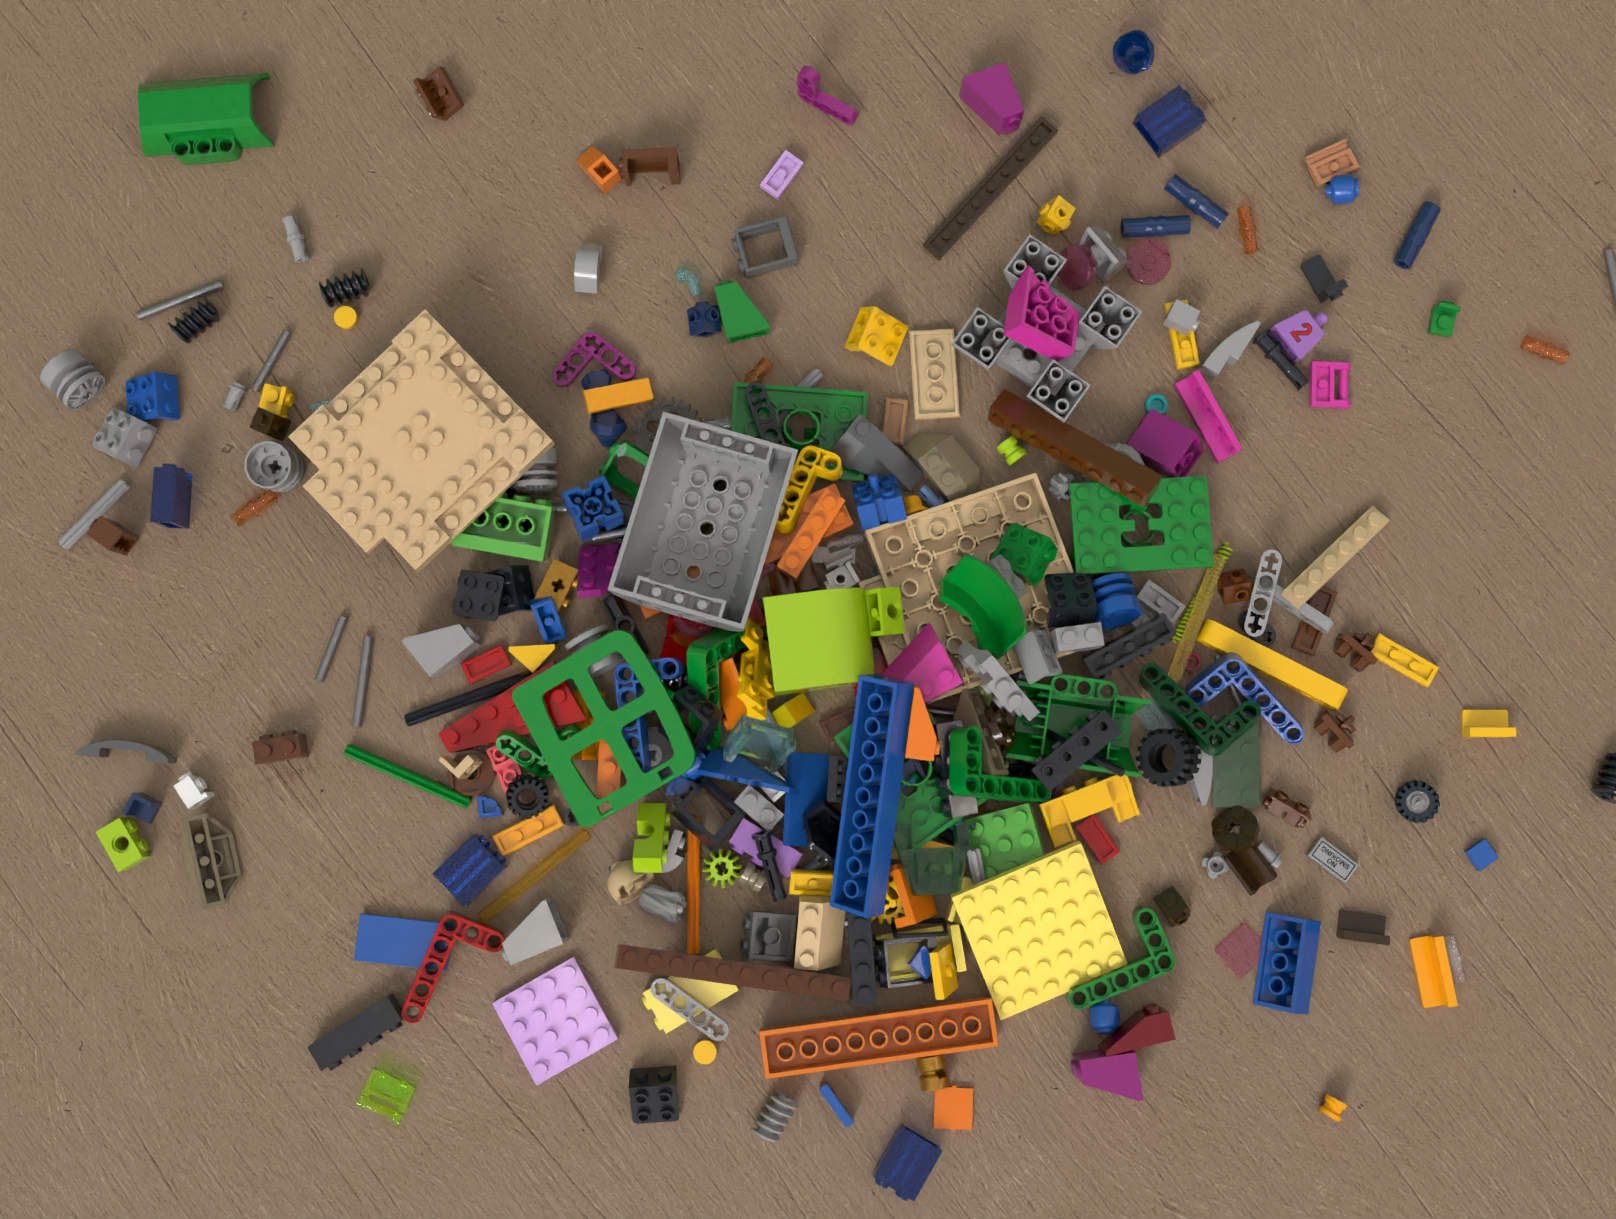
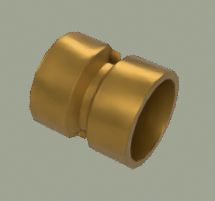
M945 1054L915 1058L917 1070L922 1073L919 1076L921 1091H936L951 1086L949 1072L944 1070L947 1066Z

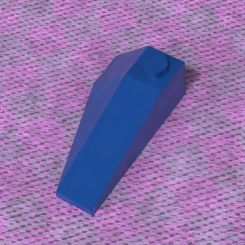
M722 746V750L712 749L697 769V774L799 794V789L748 757L735 753L736 749Z

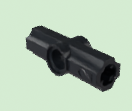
M611 594L600 601L614 625L615 631L620 630L622 622H631L632 626L629 633L635 637L645 654H649L651 651L622 598Z

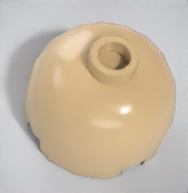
M633 859L623 862L618 861L611 867L607 887L618 905H621V901L628 904L640 896L644 889L643 886L647 881L650 884L652 883L654 874L634 872Z

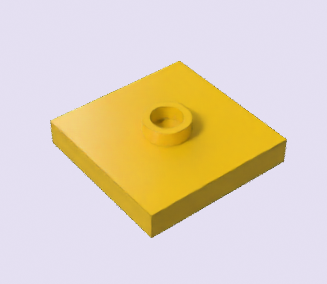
M944 942L929 954L937 1000L946 999L959 988L952 942Z

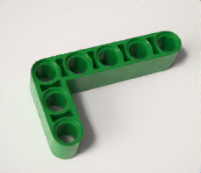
M717 628L692 642L687 650L688 685L691 684L719 709L718 663L743 648L745 643L740 638L745 635L744 631H728ZM689 710L690 729L698 734L703 721ZM721 719L707 747L709 750L717 749L720 745Z
M966 726L952 730L950 735L949 785L954 795L1017 802H1044L1050 798L1051 791L1048 792L1038 780L982 774V733L980 729L976 726Z
M1141 906L1132 913L1133 923L1147 954L1127 962V965L1071 988L1066 993V999L1070 1005L1076 1009L1086 1008L1174 969L1175 957L1157 915L1153 910ZM1147 911L1149 920L1147 923L1141 924L1139 916L1142 912ZM1156 933L1159 940L1157 944L1150 945L1149 937L1151 934ZM1162 955H1166L1168 958V962L1164 967L1158 965V959ZM1145 964L1147 968L1146 973L1143 976H1138L1137 967ZM1119 973H1124L1126 977L1125 982L1117 985L1115 982L1116 976ZM1103 982L1104 991L1100 994H1095V984ZM1081 991L1083 993L1082 1001L1074 1003L1072 999L1073 994Z

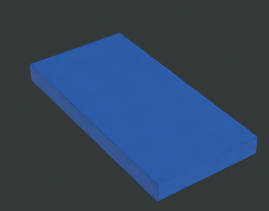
M787 753L786 782L799 789V794L785 792L783 845L808 846L806 843L807 835L803 828L802 814L821 799L827 800L828 754Z
M361 913L354 960L419 968L439 922ZM444 922L445 927L453 928V923ZM438 940L434 944L438 950H444L448 946L445 940ZM449 956L443 968L445 971L448 968ZM431 961L425 965V968L437 970L438 965Z

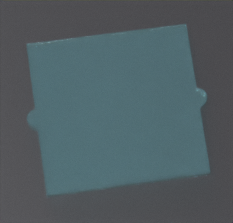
M1166 689L1162 691V694L1165 696L1171 695ZM1154 699L1151 700L1150 705L1144 706L1136 713L1137 717L1146 726L1145 730L1155 732L1154 730L1177 729L1180 727ZM1181 706L1177 707L1180 712H1186Z

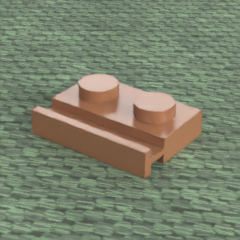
M1346 139L1312 153L1303 159L1308 165V170L1317 188L1329 183L1334 175L1349 174L1359 168L1351 149L1346 144Z

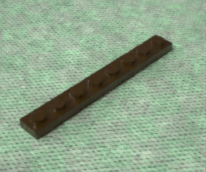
M1041 116L923 243V247L940 261L1053 139L1058 130Z

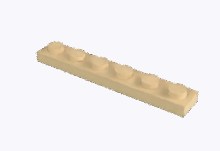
M1371 506L1283 590L1281 595L1299 610L1376 536L1390 520L1374 506Z

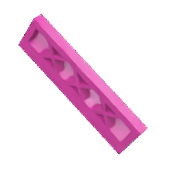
M1199 369L1189 377L1174 384L1175 390L1216 464L1243 449Z

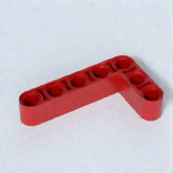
M455 911L445 912L440 918L402 1008L403 1019L408 1023H417L422 1018L456 939L495 953L503 948L502 943L505 941L503 932L496 927ZM447 918H454L457 921V925L450 929L445 927L444 921ZM474 926L478 928L479 933L474 937H469L466 934L467 928ZM491 935H497L501 940L497 945H490L487 939ZM438 940H445L448 946L444 950H438L434 944ZM432 961L437 963L438 969L430 972L425 968V965ZM423 983L429 987V990L422 994L417 992L416 986ZM414 1005L419 1008V1013L410 1015L406 1009Z

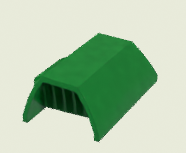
M268 73L140 83L138 87L139 127L144 155L146 157L174 155L184 165L237 161L242 155V149L273 147L274 142L261 130L252 117V86L259 80H270V75ZM232 145L229 151H225L227 146ZM206 147H210L207 153H203ZM184 149H188L184 155H181Z
M1058 674L1049 679L1048 685L1039 683L1029 684L1025 681L1016 680L1018 687L1040 713L1030 721L1024 715L1016 716L1015 731L1017 737L1014 738V746L1007 749L1006 758L1034 761L1041 754L1045 757L1051 752L1049 748L1055 743L1046 738L1047 729L1068 738L1070 736L1067 733L1076 725L1082 727L1088 721L1085 718L1094 710L1098 712L1105 710L1121 729L1122 733L1096 754L1125 768L1124 775L1140 777L1141 773L1136 768L1129 751L1132 715L1139 708L1150 705L1151 700L1117 695V686L1113 682ZM1058 678H1062L1065 681V688L1062 691H1057L1054 687L1055 680ZM1082 681L1088 685V691L1083 695L1077 690L1078 684ZM1103 685H1108L1111 689V694L1107 698H1104L1100 693ZM1089 760L1079 767V769L1112 773Z

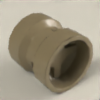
M750 861L739 882L743 884L749 883L752 890L758 893L767 879L765 870H758L756 864Z

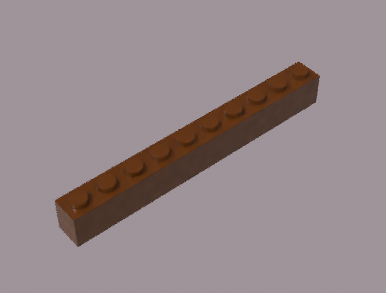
M618 944L614 968L841 1001L849 1000L851 978L623 944Z

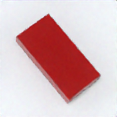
M503 644L460 663L469 684H473L512 666Z
M1095 814L1088 816L1074 826L1100 865L1120 852Z

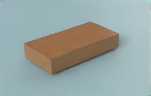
M886 397L882 433L893 444L903 445L909 400Z

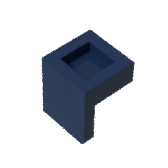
M143 792L132 793L122 814L133 815L150 824L163 803Z

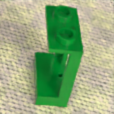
M624 439L619 443L613 444L608 453L611 455L608 462L605 461L602 464L598 473L601 474L599 477L605 476L607 482L636 499L640 486L621 475L617 470L616 463L619 457L627 455L646 466L649 454Z

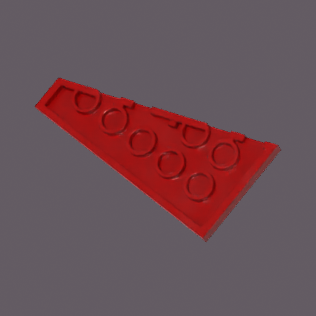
M550 662L439 732L438 734L449 753H456L496 743L497 735L505 729L512 730L521 737L530 735L531 733L512 699V693L520 685L556 665V662ZM567 681L545 693L544 701L555 727L588 721Z

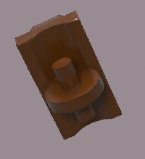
M1355 632L1353 635L1355 639L1347 633L1340 634L1336 638L1338 642L1333 652L1341 658H1345L1350 651L1356 655L1349 664L1354 670L1361 672L1368 665H1374L1378 661L1369 652L1375 647L1369 642L1372 638L1369 632L1364 636Z
M1325 710L1321 713V718L1313 725L1314 729L1321 736L1329 730L1336 734V736L1328 741V745L1335 753L1345 747L1348 749L1353 747L1354 741L1344 729L1346 728L1350 734L1356 730L1351 724L1355 720L1354 716L1349 715L1345 717L1339 712L1335 716L1340 721L1338 723Z

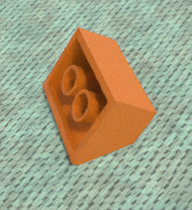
M733 658L719 663L720 709H723L726 715L722 719L727 731L732 730V733L735 734L758 725L759 722L754 723L746 717L747 708L743 701L737 697L739 692L738 677L740 675Z

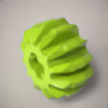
M720 848L718 849L719 857L712 851L710 856L713 861L707 858L704 859V862L711 866L703 868L702 871L711 872L705 879L709 881L714 877L715 880L712 886L716 887L718 881L721 880V887L725 888L726 879L731 885L735 883L731 875L736 878L740 877V874L735 872L734 869H741L742 865L733 864L739 857L734 856L730 859L731 850H728L726 856H723V849ZM722 862H725L728 872L725 873L724 871L723 875L719 874V869L716 867L717 863L721 865Z

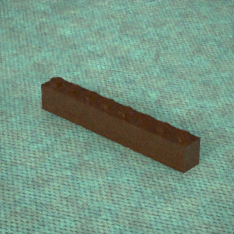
M1004 389L990 406L988 421L992 422L993 425L1001 427L1010 432L1014 437L1028 442L1034 448L1046 452L1052 458L1064 462L1072 469L1082 472L1092 480L1107 486L1113 492L1125 496L1131 502L1145 508L1158 490L1162 475L1065 422L1063 423L1055 416Z

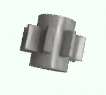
M1061 472L1054 475L1050 480L1049 487L1052 496L1058 501L1061 498L1065 500L1070 499L1069 484L1077 483L1074 481L1075 477L1069 472L1065 475Z

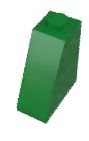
M723 281L714 287L727 344L771 334L769 323L737 282Z

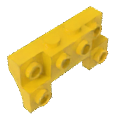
M748 618L745 626V635L740 640L747 645L749 651L741 654L740 676L738 677L739 692L737 697L743 701L747 708L746 717L754 723H758L766 719L767 700L775 696L769 643L763 639L761 627Z
M1115 774L1102 780H1097V777L1084 781L1085 786L1078 789H1076L1075 785L1062 790V795L1038 804L1053 847L1056 848L1076 840L1070 822L1077 821L1112 807L1118 823L1140 815L1128 776L1123 775L1120 777Z

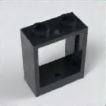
M689 684L675 692L672 700L679 714L683 706H685L703 721L698 734L685 725L696 750L697 757L706 751L723 712ZM661 723L658 732H660L666 739L669 740L668 735Z
M706 776L702 781L697 779L688 788L691 792L686 797L682 794L673 805L676 808L671 814L712 852L744 818L746 813ZM703 788L732 815L714 835L685 809L688 803Z
M936 937L875 940L876 945L873 952L878 965L876 980L879 983V987L896 988L933 983L932 969L928 979L917 976L891 980L887 945L919 942V947L924 945L930 953L937 948Z

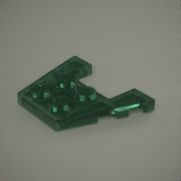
M976 821L955 822L953 824L954 847L913 849L912 824L895 825L893 842L913 895L949 894L961 890L966 869L965 860L967 852L971 847L972 841L970 839L972 831L975 830Z

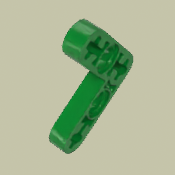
M567 725L559 733L561 740H566L568 735L576 734L581 729L576 725ZM505 729L499 732L496 739V747L500 752L539 778L545 779L552 775L549 767L540 769V766L547 765L537 747L512 730ZM503 740H511V742H507L506 744L503 743ZM522 750H527L531 753L532 756L529 758H523L520 756L519 752Z

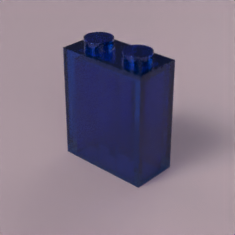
M1180 85L1137 114L1133 121V125L1158 158L1200 130L1206 121L1202 110L1198 107L1196 108L1191 101L1190 94L1183 90Z
M162 464V467H154L150 522L165 528L189 529L193 475L185 472L183 468H177L175 464Z
M473 834L433 873L464 907L469 906L509 867L505 863L507 859L499 851L494 852L489 847L490 841L482 834L480 836Z
M900 1123L872 1172L873 1177L876 1179L875 1183L885 1189L889 1186L896 1191L895 1194L905 1201L908 1198L915 1201L942 1153L941 1147Z

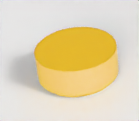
M342 306L335 311L334 320L340 328L349 330L356 326L358 315L353 308Z
M706 1039L699 1041L693 1050L695 1060L701 1064L711 1063L717 1054L715 1044Z

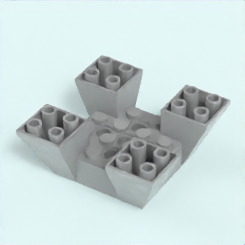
M1029 234L1003 272L1013 290L1025 268L1030 266L1035 271L1033 274L1040 281L1044 279L1049 284V289L1056 296L1061 295L1080 313L1075 352L1057 362L1003 335L1007 308L997 321L977 307L951 345L988 371L996 364L1032 388L1026 396L1064 423L1090 387L1089 383L1073 373L1088 349H1117L1143 311L1106 286H1104L1088 310L1079 306L1051 286L1067 259ZM1024 352L1032 353L1034 359L1029 360L1025 358Z

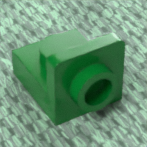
M1441 301L1432 307L1427 334L1448 338L1453 336L1456 314L1460 312L1461 306L1454 305L1452 301Z

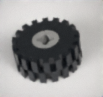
M648 726L647 734L651 771L670 760L674 755V751L670 741L658 732L659 727ZM636 737L631 741L634 749H637L639 746V740ZM669 766L659 771L662 779L673 773Z

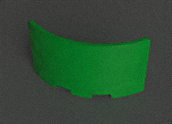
M965 554L939 582L938 601L949 605L962 616L966 615L973 624L971 629L976 637L979 650H988L995 659L999 660L1026 634L1027 624L1025 615L1015 592L997 571L980 559Z

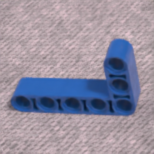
M1235 652L1224 654L1186 686V694L1200 707L1229 684L1233 683L1249 701H1254L1260 706L1261 715L1287 743L1295 745L1301 743L1304 739V730L1299 720L1242 657ZM1231 661L1238 662V666L1234 669L1226 667ZM1212 676L1220 677V680L1216 683L1208 681ZM1245 678L1253 679L1250 685L1242 684ZM1194 690L1202 691L1199 697H1192L1191 693ZM1260 695H1268V699L1266 701H1257V698ZM1276 711L1283 712L1280 718L1272 717V714ZM1291 728L1298 729L1293 735L1287 734V731Z
M678 658L650 660L661 680L677 679L685 672V665ZM671 662L676 665L674 674H670L668 671V665ZM628 663L618 665L614 671L619 709L629 703L626 699L627 692L632 691L634 699L643 695V689ZM626 668L631 670V677L628 680L624 678V670ZM644 714L637 718L634 726L630 723L625 725L622 733L636 760L640 761L642 771L647 773L651 769L646 716ZM634 737L639 740L637 749H634L631 745Z

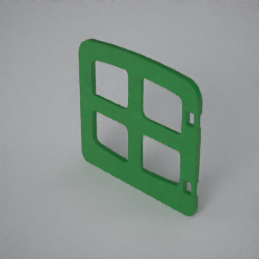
M616 630L606 634L520 685L512 693V699L576 820L582 827L588 828L681 776L689 771L696 761V750L669 692L635 637L627 631ZM619 652L644 688V694L613 711L607 706L589 672V667L612 653ZM571 678L574 680L593 716V723L566 740H561L547 709L544 695ZM655 710L668 735L674 755L670 760L645 773L642 771L629 747L622 730L625 725L649 711ZM599 740L607 742L627 779L625 786L602 799L594 795L572 760L575 754ZM669 766L673 773L662 779L659 771ZM609 801L612 808L601 813L598 806Z

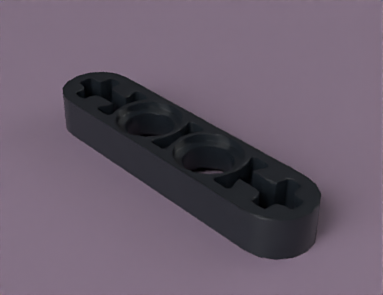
M760 382L750 383L746 387V397L762 440L768 441L765 438V433L769 429H774L777 431L778 437L775 441L769 442L776 444L782 442V445L786 446L764 385ZM756 387L757 390H762L759 393L761 402L766 400L767 403H760L753 407V404H757L754 395L750 396V393L753 392L752 388ZM767 408L770 411V417L766 420H760L757 417L759 409Z

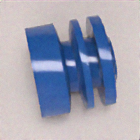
M1113 573L1092 581L1097 603L1094 623L1101 622L1102 629H1112L1127 625L1142 615L1140 602L1134 595L1135 587L1132 585V577L1129 574Z

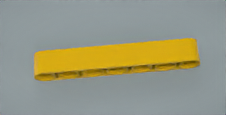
M1206 619L1196 639L1203 645L1223 655L1228 652L1239 654L1251 669L1332 710H1339L1348 692V689L1213 620Z

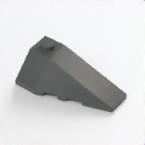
M861 414L852 419L829 450V452L835 453L841 458L843 467L864 473L866 476L876 473L878 479L885 475H895L899 488L909 492L913 490L924 475L876 426Z

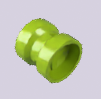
M1013 435L996 448L1000 454H1006V462L1009 466L1027 454L1024 447L1017 446L1018 439Z

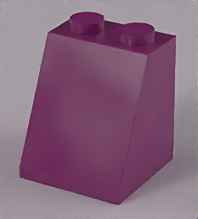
M1005 62L963 77L959 96L966 105L998 135L1003 133L1011 134L1018 130L1024 114V108Z
M1151 409L1148 415L1143 416L1140 426L1135 433L1133 432L1128 437L1126 444L1139 452L1144 464L1162 475L1163 478L1186 477L1204 452L1197 432Z
M1099 1049L1073 1053L1074 1060H1070L1071 1071L1083 1085L1137 1101L1143 1100L1137 1056L1134 1050L1106 1056Z

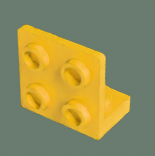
M875 306L860 307L844 348L849 351H863L887 366H893L908 326Z

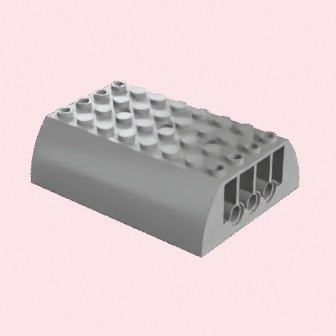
M663 412L608 591L620 598L647 608L723 630L744 631L798 450ZM724 480L727 483L726 489L723 491L715 490V482ZM705 523H710L714 526L713 532L709 535L701 533V527ZM691 567H698L700 569V575L695 579L689 578L687 575Z

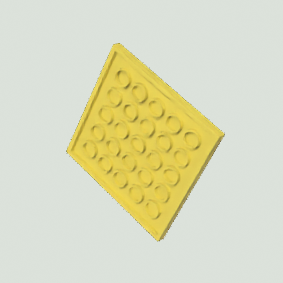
M1080 841L950 895L1000 1020L1067 993L1077 985L1127 965L1126 958Z

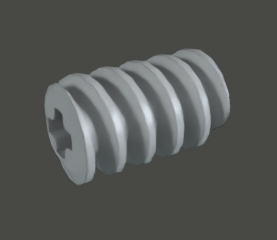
M775 1088L779 1094L778 1096H770L774 1104H765L769 1112H760L764 1120L756 1119L755 1121L759 1125V1129L751 1127V1131L754 1134L771 1142H778L779 1136L777 1134H782L784 1132L782 1126L789 1124L786 1117L792 1118L794 1113L791 1109L796 1110L799 1107L792 1096L779 1088Z

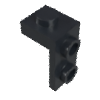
M1317 255L1300 265L1320 303L1329 299L1332 302L1344 295L1342 292L1348 287L1345 279L1338 282L1334 280L1321 255Z

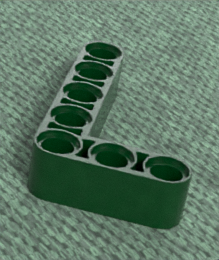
M1147 663L1141 670L1139 677L1140 685L1186 733L1192 736L1193 740L1197 741L1198 746L1210 756L1221 754L1251 729L1260 717V706L1254 701H1246L1216 725L1159 665ZM1152 673L1156 678L1148 679L1145 674ZM1161 690H1169L1172 695L1165 696ZM1184 706L1188 712H1180L1177 707ZM1250 711L1254 717H1246L1243 712ZM1193 723H1201L1204 729H1196ZM1233 725L1237 731L1231 732L1226 726ZM1215 739L1219 741L1220 746H1213L1209 740Z

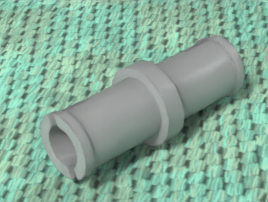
M296 216L284 217L282 222L288 236L286 241L291 246L295 263L308 261L309 256L303 242L305 238L300 232Z

